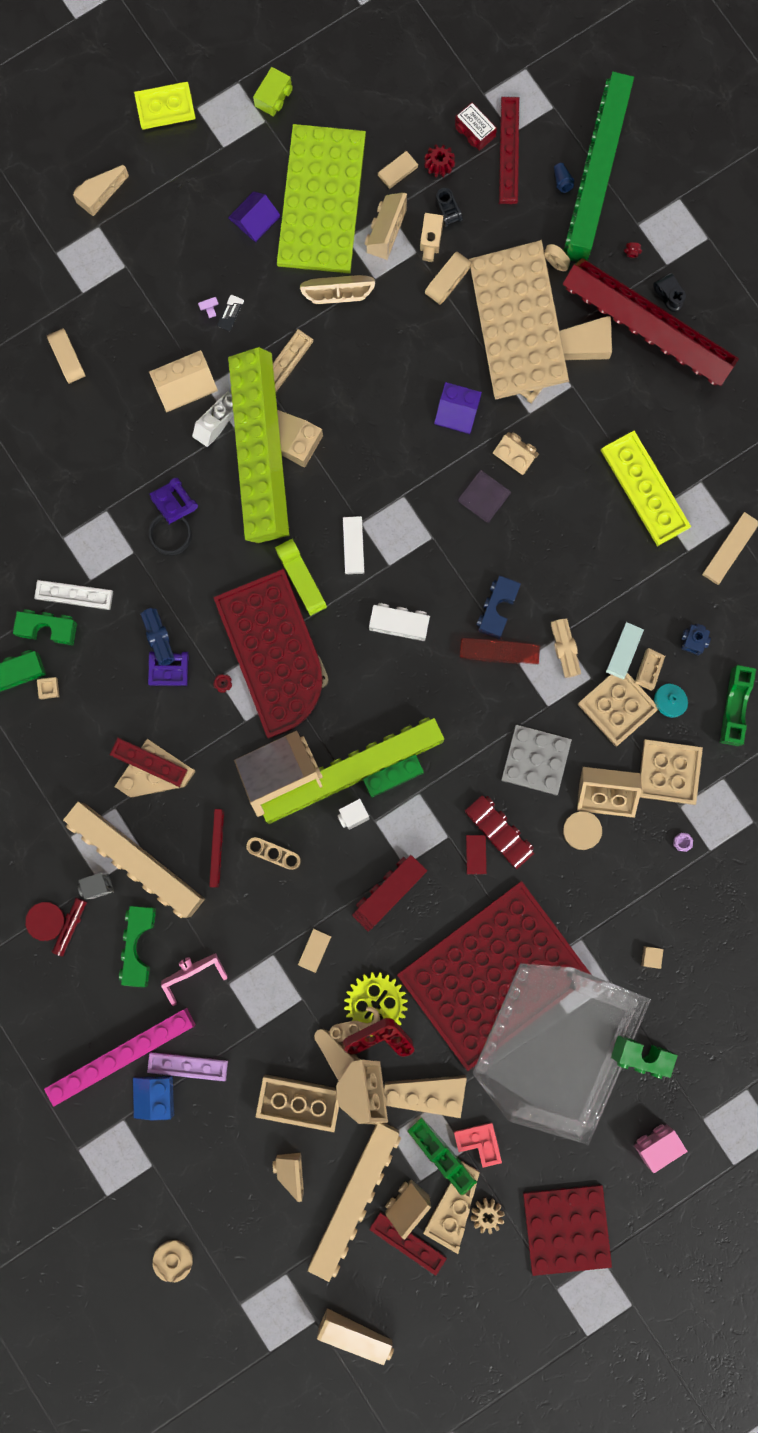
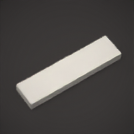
M37 580L34 599L110 610L113 591Z

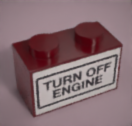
M473 102L456 115L455 127L460 134H464L470 145L476 147L479 151L496 137L497 127Z

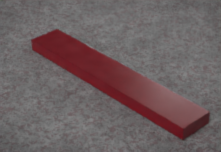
M501 97L499 204L518 203L520 97Z

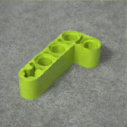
M293 539L275 547L309 615L312 616L327 608Z

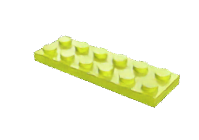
M635 431L601 449L602 454L657 546L691 528L690 523Z

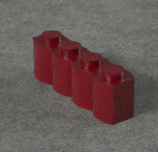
M482 795L464 812L515 869H518L534 854L532 851L534 847L527 840L523 841L519 837L521 834L514 825L511 827L506 822L508 818L502 811L497 812L493 808L494 802L488 796L485 798Z

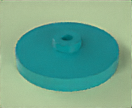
M665 684L655 693V705L663 715L675 718L686 711L688 707L687 696L677 685Z

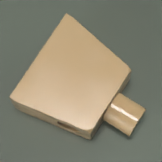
M425 213L420 243V250L423 251L422 260L432 262L434 253H439L443 215Z

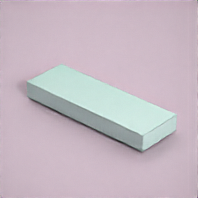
M626 622L606 670L607 673L624 680L644 629Z

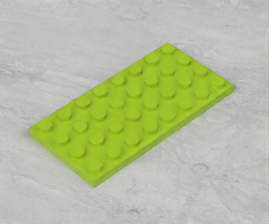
M293 124L277 266L351 273L366 131Z

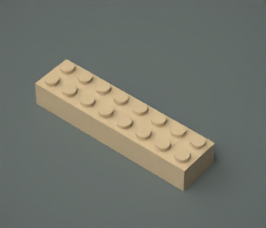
M77 802L63 821L67 823L66 827L70 831L80 833L82 835L81 839L85 843L95 845L97 847L96 851L103 857H110L113 860L111 863L115 867L128 871L126 875L135 882L140 881L143 883L142 888L150 894L155 893L158 895L157 900L163 905L172 906L174 908L173 913L178 917H191L205 900L203 896L87 804Z

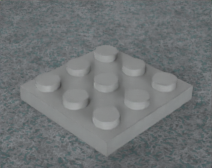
M515 725L501 781L558 795L572 739Z

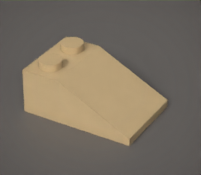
M277 410L281 455L305 468L323 437L322 429L306 420Z
M410 1180L408 1183L405 1181L398 1190L400 1192L395 1199L392 1197L385 1206L387 1208L386 1216L404 1240L431 1208L429 1194L413 1180Z

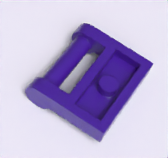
M178 478L172 479L169 484L149 494L150 499L169 524L195 511L198 507L195 500H192L183 489L182 483ZM176 490L186 505L181 507L171 492Z
M150 651L148 685L188 686L189 653H173L175 661H181V666H156V656L154 651Z

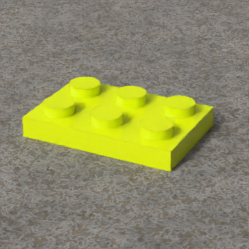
M188 82L134 92L142 130L196 119Z

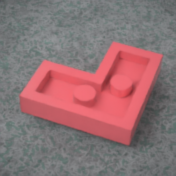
M492 1122L454 1131L458 1152L478 1148L482 1167L502 1163Z

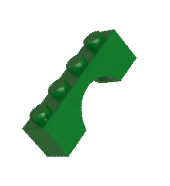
M736 665L731 670L719 743L733 746L744 744L747 727L745 722L746 707L754 685L755 668Z
M130 906V909L126 911L125 921L128 922V928L124 930L123 941H126L125 949H122L121 961H124L123 969H120L119 980L122 981L121 985L148 986L150 966L140 960L137 954V942L146 930L154 928L156 908Z

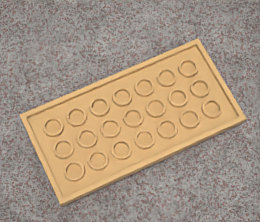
M542 240L469 259L472 262L470 264L495 399L569 382Z

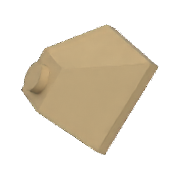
M301 1153L277 1155L276 1161H273V1173H277V1179L297 1202H302L304 1188Z

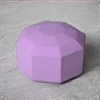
M679 833L674 837L673 845L678 851L687 852L693 847V839L687 833Z

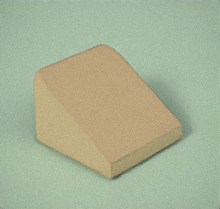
M644 946L641 966L661 969L663 949Z

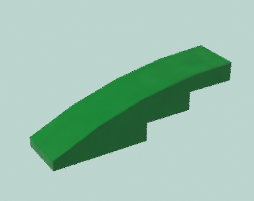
M423 1118L419 1119L408 1130V1133L424 1154L437 1166L443 1176L449 1179L460 1195L463 1196L477 1183L464 1164Z

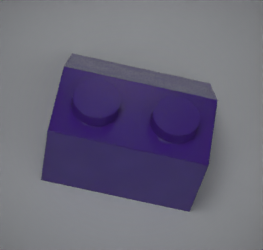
M445 382L434 424L470 434L482 392Z

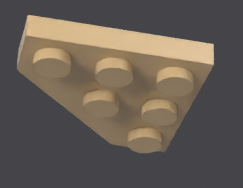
M147 739L141 747L142 749L188 770L181 787L175 786L132 765L128 766L115 787L131 798L178 789L187 785L195 770Z

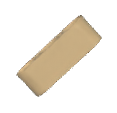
M455 252L428 285L425 294L439 305L442 304L468 272L472 262L459 252Z
M62 328L47 335L68 384L86 377L65 329Z
M256 837L251 838L247 842L246 847L249 853L291 870L297 869L301 864V858L298 854ZM254 841H259L261 844V849L258 852H254L251 849V844ZM272 848H276L279 851V856L276 859L269 857V851ZM291 855L297 858L296 865L292 867L287 864V858Z

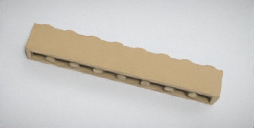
M386 1123L376 1124L308 1266V1272L328 1282L331 1277H336L340 1269L338 1262L340 1258H345L349 1250L347 1243L349 1239L353 1241L358 1230L355 1228L357 1222H362L366 1214V1210H364L366 1203H371L375 1195L373 1189L376 1184L379 1185L384 1176L381 1172L384 1166H389L393 1157L390 1153L393 1147L397 1148L400 1143L401 1137L399 1136L400 1131Z

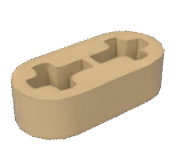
M552 244L547 245L544 252L547 261L555 269L567 271L571 262L570 258L560 247Z

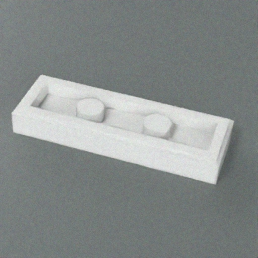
M343 517L345 574H363L362 517Z

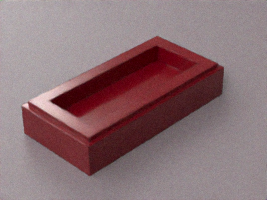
M466 835L467 874H486V835Z

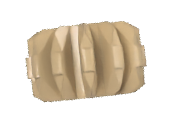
M483 1198V1205L477 1201L478 1209H471L472 1213L475 1214L471 1216V1221H476L474 1223L475 1228L481 1226V1233H484L485 1229L488 1228V1233L492 1234L491 1228L494 1227L498 1231L499 1226L497 1223H504V1220L500 1217H503L505 1214L504 1211H499L501 1204L495 1205L494 1199H491L488 1204L487 1199ZM484 1213L490 1214L491 1219L485 1218Z

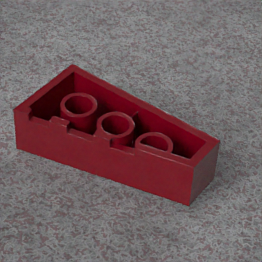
M412 855L407 859L403 857L396 864L398 868L394 872L390 870L383 877L385 882L381 886L377 883L369 891L372 895L368 899L363 897L356 905L358 909L352 916L368 932L427 872Z

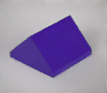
M253 191L228 218L256 242L280 218V214L265 194Z

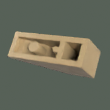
M124 165L88 179L82 185H79L73 194L76 203L94 216L128 178L129 175Z

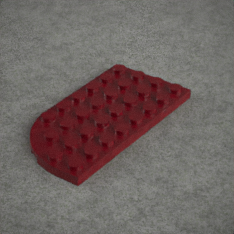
M282 569L213 597L268 739L295 728L311 714L319 700L323 682L322 667L286 572Z

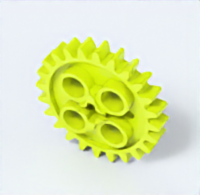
M371 972V978L364 974L363 981L359 978L356 979L357 986L354 984L350 985L353 991H347L346 993L351 997L344 1000L349 1003L344 1009L350 1010L346 1017H353L352 1021L371 1023L374 1014L371 1013L365 1019L364 1016L368 1011H359L357 1003L365 1001L368 1007H372L371 1001L376 1002L383 991L387 990V994L379 1003L381 1007H376L375 1009L383 1016V1019L391 1018L398 1025H401L399 1017H406L401 1012L408 1009L402 1006V1004L408 1001L407 999H402V996L406 994L405 991L399 992L402 985H394L396 979L390 982L388 981V974L385 978H382L381 972H379L378 977H375L374 973ZM372 985H377L380 988V992L376 996L369 993V987ZM388 997L395 1000V1005L392 1008H387L384 1005V1001Z

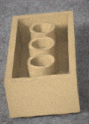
M265 1074L262 1081L256 1118L334 1132L339 1109L336 1100L337 1089Z

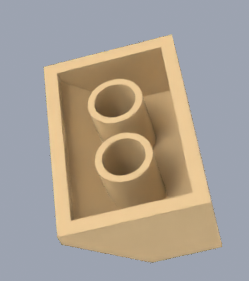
M406 193L386 195L384 201H380L377 210L379 212L378 217H374L371 225L373 230L371 235L368 234L365 240L368 254L388 260L407 211Z
M201 350L149 372L166 412L218 391Z
M583 767L579 784L577 811L635 818L642 790L641 773Z

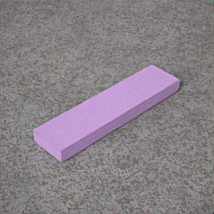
M150 1052L147 1073L226 1081L228 1061Z

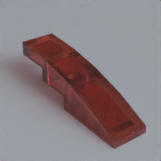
M461 639L460 658L514 664H539L540 645L483 639Z

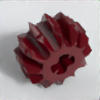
M443 144L441 148L435 145L434 149H428V154L424 158L426 161L425 168H428V173H435V177L441 174L443 178L445 172L450 174L452 168L455 167V155L451 153V148L445 149Z

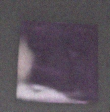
M480 471L458 499V502L489 523L511 492L486 473Z

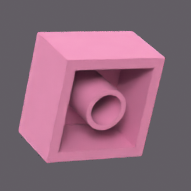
M667 1124L656 1127L653 1130L654 1133L648 1137L647 1135L640 1137L637 1140V1144L634 1145L646 1166L653 1173L688 1152L676 1132Z

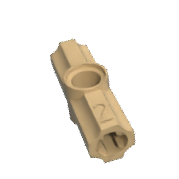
M560 619L551 622L555 638V651L558 659H560L564 678L580 675L581 670L577 659V646L574 638L571 636L568 620Z

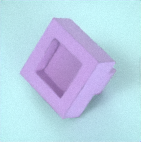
M216 297L198 303L200 311L206 310L209 318L216 316L214 306L218 305Z

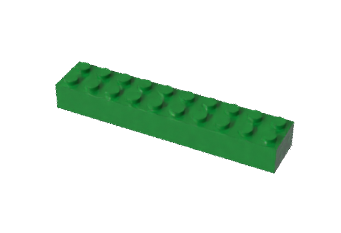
M612 72L611 79L607 78L564 247V252L573 262H578L582 258L588 261L634 76Z

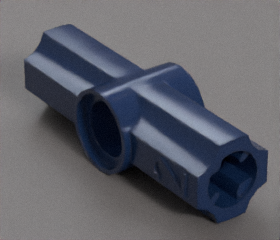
M146 609L141 613V618L146 628L149 645L154 650L157 663L163 666L169 665L175 659L169 645L166 628L162 626L157 609Z

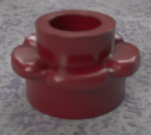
M627 243L626 249H624L627 257H638L642 252L641 244Z
M219 674L214 680V687L219 692L224 693L232 688V679L229 675Z

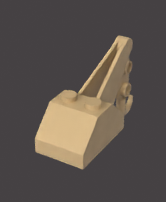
M366 1007L367 1011H371L374 1014V1019L371 1023L350 1021L332 1026L330 1031L317 1030L314 1038L339 1081L336 1085L338 1106L358 1124L387 1123L388 1118L380 1061L361 1060L355 1054L345 1053L343 1043H341L346 1037L380 1021L379 1012L373 1007Z

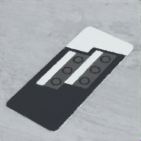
M230 295L217 326L231 331L244 300Z

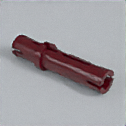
M75 898V902L70 913L66 915L67 920L52 950L54 954L64 956L77 924L81 922L80 917L87 904L86 901Z

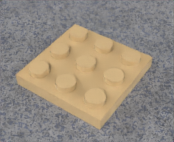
M628 673L624 680L610 675L578 703L579 707L616 747L658 710L654 701L635 683Z
M644 740L640 769L642 784L640 798L696 805L703 747Z

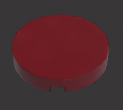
M41 902L29 910L25 925L28 933L33 938L40 941H49L60 935L65 923V916L58 905L51 902Z

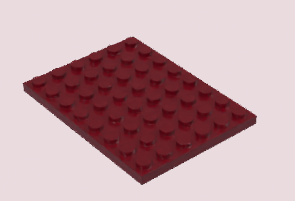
M520 881L398 973L397 976L465 1069L469 1071L590 979L592 974L523 882Z

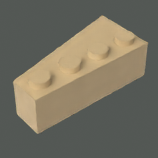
M466 1075L385 1082L384 1095L386 1106L461 1118L467 1077Z

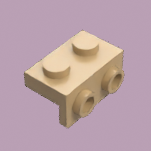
M516 433L505 434L493 452L494 455L522 475L525 474L534 459L539 455L534 446L528 443L526 445Z

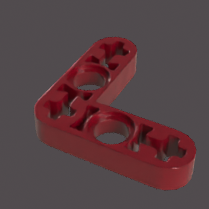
M391 1018L382 1019L343 1040L344 1051L350 1055L357 1054L385 1040L399 1056L404 1057L414 1052V1045L412 1039Z

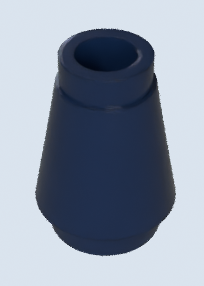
M564 163L555 165L554 171L557 188L563 193L572 190L574 178Z

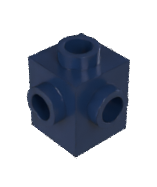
M700 624L691 625L688 629L685 628L681 637L684 640L681 649L696 655L702 654L704 648L709 646L711 637L708 636L710 631Z

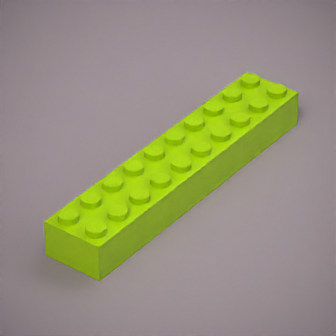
M258 347L230 356L228 361L245 540L262 543L289 536L272 353Z
M427 717L419 721L418 726L414 728L410 725L402 729L401 734L397 736L394 734L388 735L383 738L384 742L380 744L373 742L366 746L365 751L359 752V750L348 754L349 758L343 761L339 758L331 762V766L326 769L320 767L319 770L323 777L320 779L323 787L320 788L317 780L314 779L261 804L266 822L269 824L363 781L364 778L442 744L444 737L435 718L430 720Z

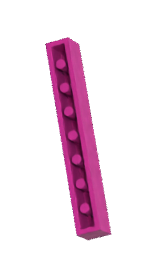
M185 1008L44 1090L54 1107L189 1030L196 1024L188 1009Z

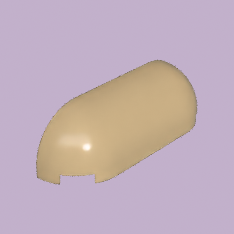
M363 275L318 278L303 282L300 288L302 294L315 304L361 301L372 292L375 280L372 277Z

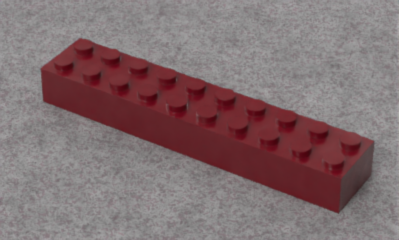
M584 258L573 265L563 283L567 291L572 294L577 293L584 302L594 304L601 313H608L615 322L628 326L632 333L640 334L645 337L646 342L661 347L660 350L663 353L675 356L680 364L689 365L694 373L706 376L707 380L713 385L718 384L721 386L739 360L738 357Z

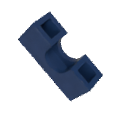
M499 576L498 581H493L490 589L493 591L492 597H487L483 607L487 610L484 616L480 615L477 626H480L478 632L500 640L507 618L497 613L496 606L502 602L513 605L521 583Z

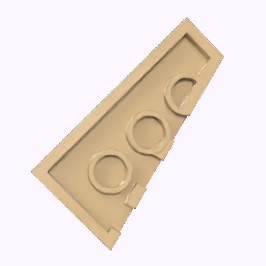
M462 1161L477 1181L480 1172ZM450 1182L423 1234L458 1254L476 1184L462 1196Z

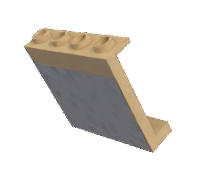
M297 731L234 760L257 817L265 814L261 804L314 779L317 780L320 788L323 787L320 779L323 777L304 736L300 737Z

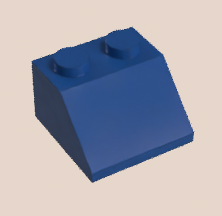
M173 1076L133 1078L134 1118L168 1120L174 1116Z

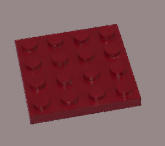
M602 1184L523 1192L532 1276L612 1268Z

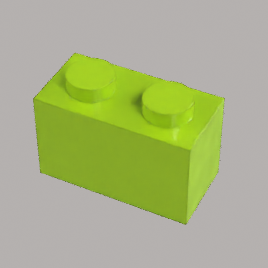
M271 67L253 96L255 107L274 117L276 112L281 110L285 97L289 96L292 91L291 77Z

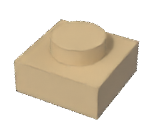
M58 678L37 680L39 699L59 697Z

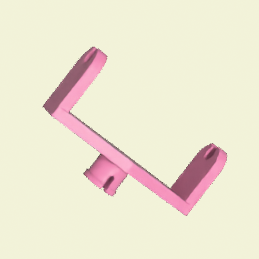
M216 953L193 964L189 957L185 958V962L184 960L179 962L180 971L161 981V986L172 1006L176 1005L177 1002L169 986L196 974L215 963L223 980L228 979Z

